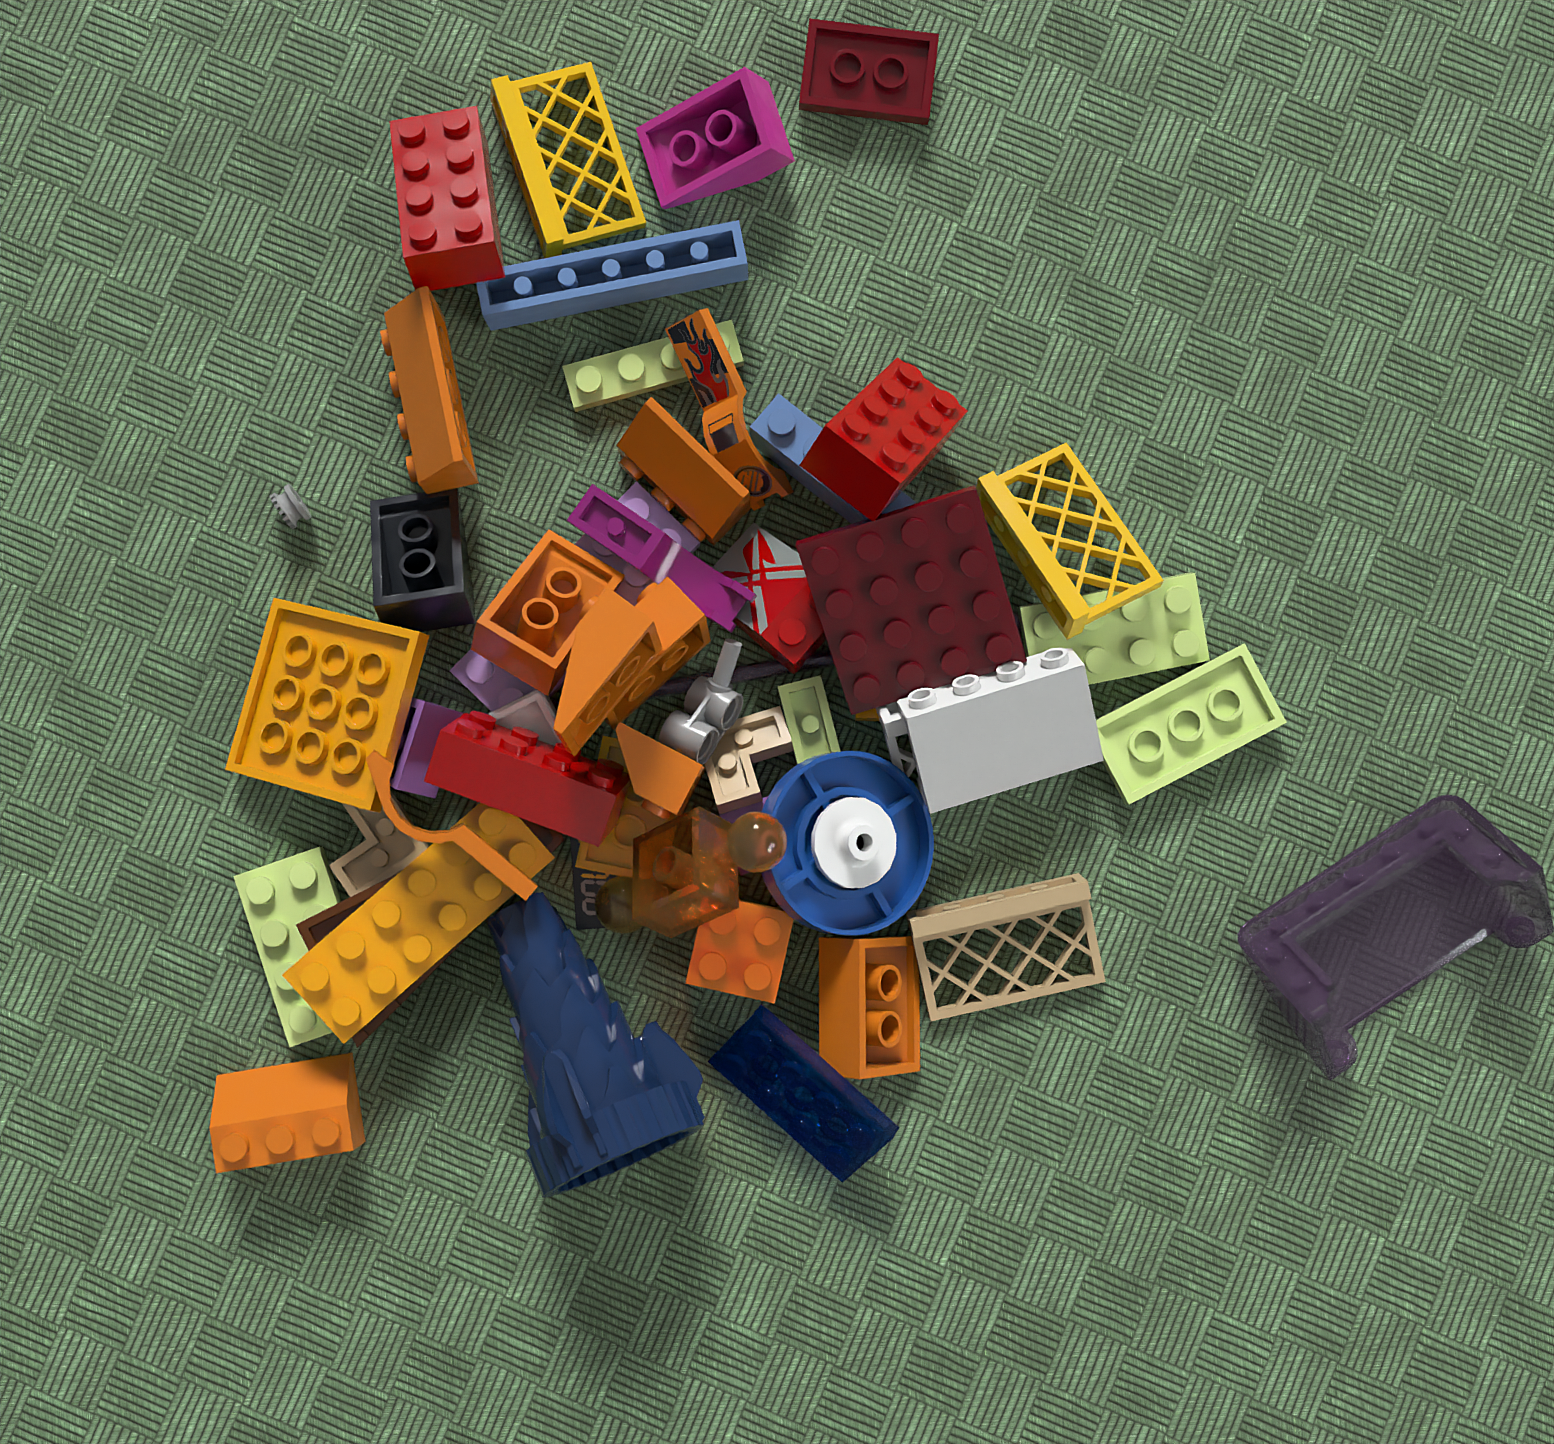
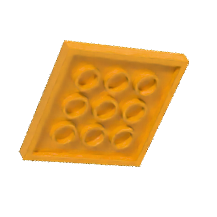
M273 597L225 770L381 813L382 804L366 758L375 749L394 765L430 635Z

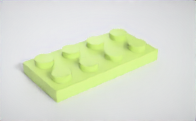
M1190 572L1162 578L1164 581L1161 587L1085 625L1082 633L1068 640L1060 631L1042 602L1019 606L1017 609L1026 657L1052 648H1072L1085 664L1089 685L1210 661L1196 575ZM1108 589L1084 593L1081 596L1091 608L1105 601ZM1113 591L1112 597L1119 594V592Z
M1245 643L1096 719L1104 759L1102 762L1125 805L1145 797L1287 723Z
M316 847L233 876L289 1047L333 1033L282 976L284 972L309 952L296 924L341 902L324 848Z

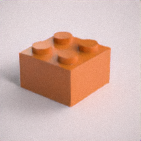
M707 892L704 898L685 984L775 1004L794 919L780 908Z

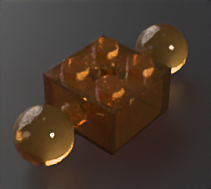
M698 806L633 839V877H614L600 887L594 903L596 916L606 929L615 933H632L645 926L673 938L739 908L738 866L743 870L754 873L765 872L774 868L782 860L787 849L785 829L775 817L764 812L746 813L732 824Z

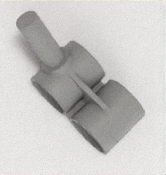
M729 638L725 639L713 677L700 676L692 683L684 701V710L687 713L675 710L666 719L660 731L659 742L702 765L712 756L718 742L726 731L733 726L742 710L743 696L733 691V685L730 683L742 647L739 641Z

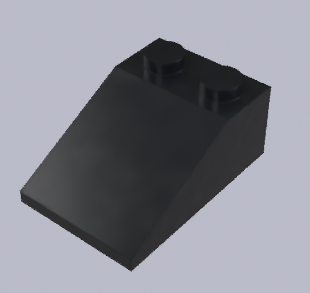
M458 488L431 494L422 492L370 501L373 607L380 622L419 632L476 623L473 583Z

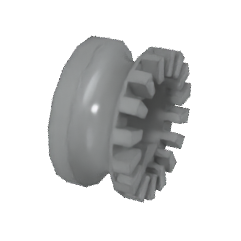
M290 484L284 486L282 494L278 495L274 492L269 496L274 507L277 510L282 509L278 513L280 515L285 513L282 518L291 529L297 527L299 519L304 518L308 520L312 517L307 506Z

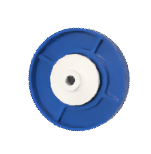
M841 751L825 753L797 764L772 789L764 804L758 824L757 855L760 870L769 892L778 905L794 920L808 928L823 933L862 935L889 926L904 915L915 903L926 884L933 860V827L929 811L921 793L910 778L897 766L879 756L866 752Z

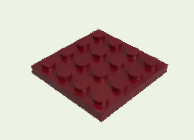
M975 485L881 514L875 521L865 519L796 541V548L851 715L897 702L899 699L908 697L911 692L917 689H935L952 684L953 680L963 675L973 674L979 677L995 672L999 665L1006 662H1027Z

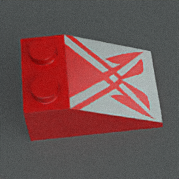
M753 522L712 568L726 577L736 580L757 595L753 603L746 601L733 622L792 674H795L826 640V636L799 554Z

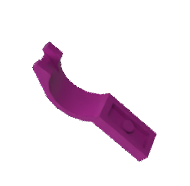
M594 484L590 486L567 519L572 526L633 566L653 582L660 584L668 576L705 614L706 618L730 633L736 627L732 621L746 601L753 603L757 597L754 592L698 559L665 532Z

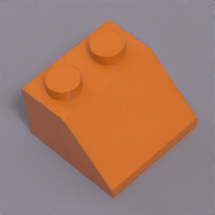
M619 722L615 731L634 792L645 798L640 807L667 820L671 813L682 816L706 768L685 755Z

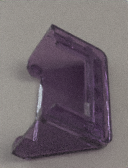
M1441 795L1431 799L1247 921L1238 932V943L1247 962L1316 1066L1331 1081L1348 1070L1358 1057L1357 1044L1347 1030L1491 934H1494L1509 947L1528 948L1554 932V925L1543 867L1464 799L1454 795Z

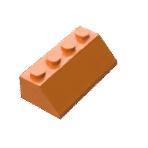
M428 286L420 287L384 313L387 329L381 330L380 333L387 357L393 356L395 371L389 372V380L394 397H401L404 413L397 414L400 433L403 440L410 441L412 455L406 456L408 474L412 483L418 482L426 494H431L479 482L445 317Z

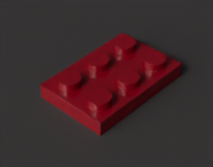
M809 18L799 110L928 125L939 34Z

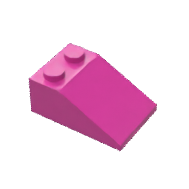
M746 67L741 68L636 128L660 206L665 210L759 181L795 162L769 82Z

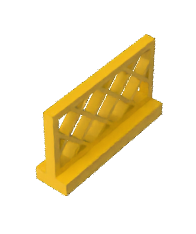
M591 62L515 81H510L508 75L491 79L490 100L544 258L562 255L563 249L645 228L646 220ZM585 78L589 94L583 104L562 93L567 82ZM537 90L550 97L542 114L525 106L521 93ZM556 101L578 112L570 129L548 118ZM592 101L596 111L589 107ZM584 116L601 124L603 134L597 144L575 133ZM530 120L536 122V125L533 129ZM542 127L564 137L556 154L538 146L536 138ZM570 141L592 152L584 169L561 158ZM606 141H607L609 150L603 148V146H604V144H605ZM598 156L615 165L617 174L611 184L589 173ZM543 159L550 163L547 170ZM556 167L578 178L570 195L552 187L550 178ZM584 181L606 193L597 210L575 199ZM619 182H621L623 191L616 188ZM611 196L629 205L632 218L616 221L603 214ZM557 200L564 203V206L562 207L561 211ZM570 207L592 218L587 230L568 234L564 218ZM598 222L604 224L602 226L595 227Z
M1067 442L998 476L992 471L978 478L976 489L986 521L1067 640L1082 633L1085 625L1161 587L1164 580ZM1062 460L1071 472L1070 482L1044 476L1046 467ZM1017 481L1036 485L1032 501L1014 497L1007 486ZM1044 487L1067 493L1063 509L1037 503L1040 488ZM1071 495L1090 499L1095 506L1093 517L1068 511ZM1036 513L1059 519L1056 536L1037 531L1031 523L1033 514ZM1067 521L1090 527L1087 543L1062 538L1061 533L1064 522ZM1095 530L1113 533L1119 541L1118 551L1093 546ZM1047 545L1053 546L1052 551L1049 549ZM1061 548L1084 554L1080 571L1061 566L1055 558L1057 549ZM1092 556L1115 562L1111 579L1086 573L1088 557ZM1120 564L1138 568L1146 580L1137 585L1116 581ZM1071 580L1077 581L1076 586H1074ZM1082 583L1108 589L1105 601L1090 608L1080 594ZM1113 591L1119 592V594L1112 597Z

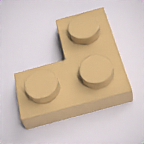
M780 706L738 718L718 742L709 760L704 763L719 814L763 801L752 764L794 751Z
M390 790L391 799L398 813L415 826ZM342 803L366 840L334 861L329 867L348 895L352 897L399 873L429 846L426 842L417 841L399 831L385 814L383 806L381 813Z

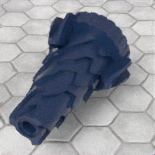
M543 892L531 894L526 901H518L486 919V924L500 956L502 982L516 1015L509 1020L524 1055L521 1068L529 1087L528 1137L530 1147L525 1151V1154L543 1198L568 1192L627 1168L686 1139L704 1126L703 1119L705 1116L697 1100V1095L704 1080L699 1069L675 1040L660 1028L657 1021L646 1024L642 1035L634 1038L619 1001L611 1002L595 963L591 958L585 959L581 947L570 928L567 929L557 909L551 906Z

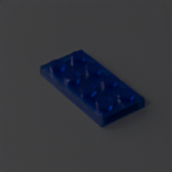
M762 1004L708 1060V1063L842 1183L890 1142L900 1128Z

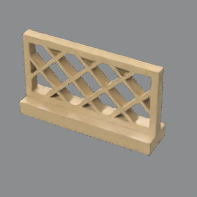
M1079 873L906 912L930 1021L1106 982L1089 903L1091 894L1088 881ZM1079 907L1082 923L1072 938L1053 926L1063 910ZM1050 913L1046 921L1038 917ZM1030 918L1042 926L1029 947L1009 936L1018 920ZM1007 923L1002 931L995 927L996 925ZM986 928L998 935V938L985 957L965 945L974 930ZM1049 931L1068 942L1055 964L1036 953L1037 948ZM963 933L959 940L951 937L952 935ZM1084 934L1087 947L1079 943ZM943 938L955 947L940 967L926 958L923 942ZM1005 940L1025 952L1011 974L992 962ZM1075 947L1089 955L1092 968L1091 973L1073 976L1062 969ZM961 950L981 962L968 983L948 972ZM1033 957L1051 970L1041 984L1030 986L1018 979V977ZM989 967L1007 980L998 994L986 996L975 989V986ZM929 968L937 972L932 982L930 978ZM1058 974L1064 977V979L1054 981ZM944 977L964 989L954 1004L941 1007L936 1006L934 992ZM1014 984L1021 987L1020 989L1011 990ZM970 994L977 997L976 999L967 1000Z

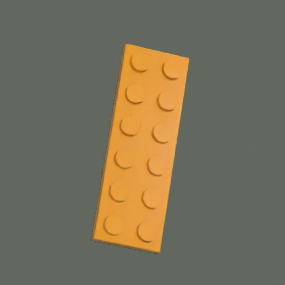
M482 803L477 804L451 827L453 828L461 823L466 824L530 879L555 858L519 817ZM453 840L442 844L433 843L284 972L282 976L341 1042L345 1044L515 892Z

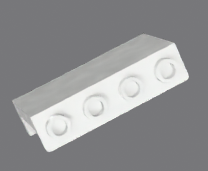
M1052 648L1044 651L1040 657L1027 660L1025 663L1019 661L1006 662L999 665L995 672L979 677L973 674L963 675L953 680L952 684L935 689H917L911 692L908 697L897 701L906 724L919 778H916L919 792L930 814L1104 761L1085 664L1072 648Z

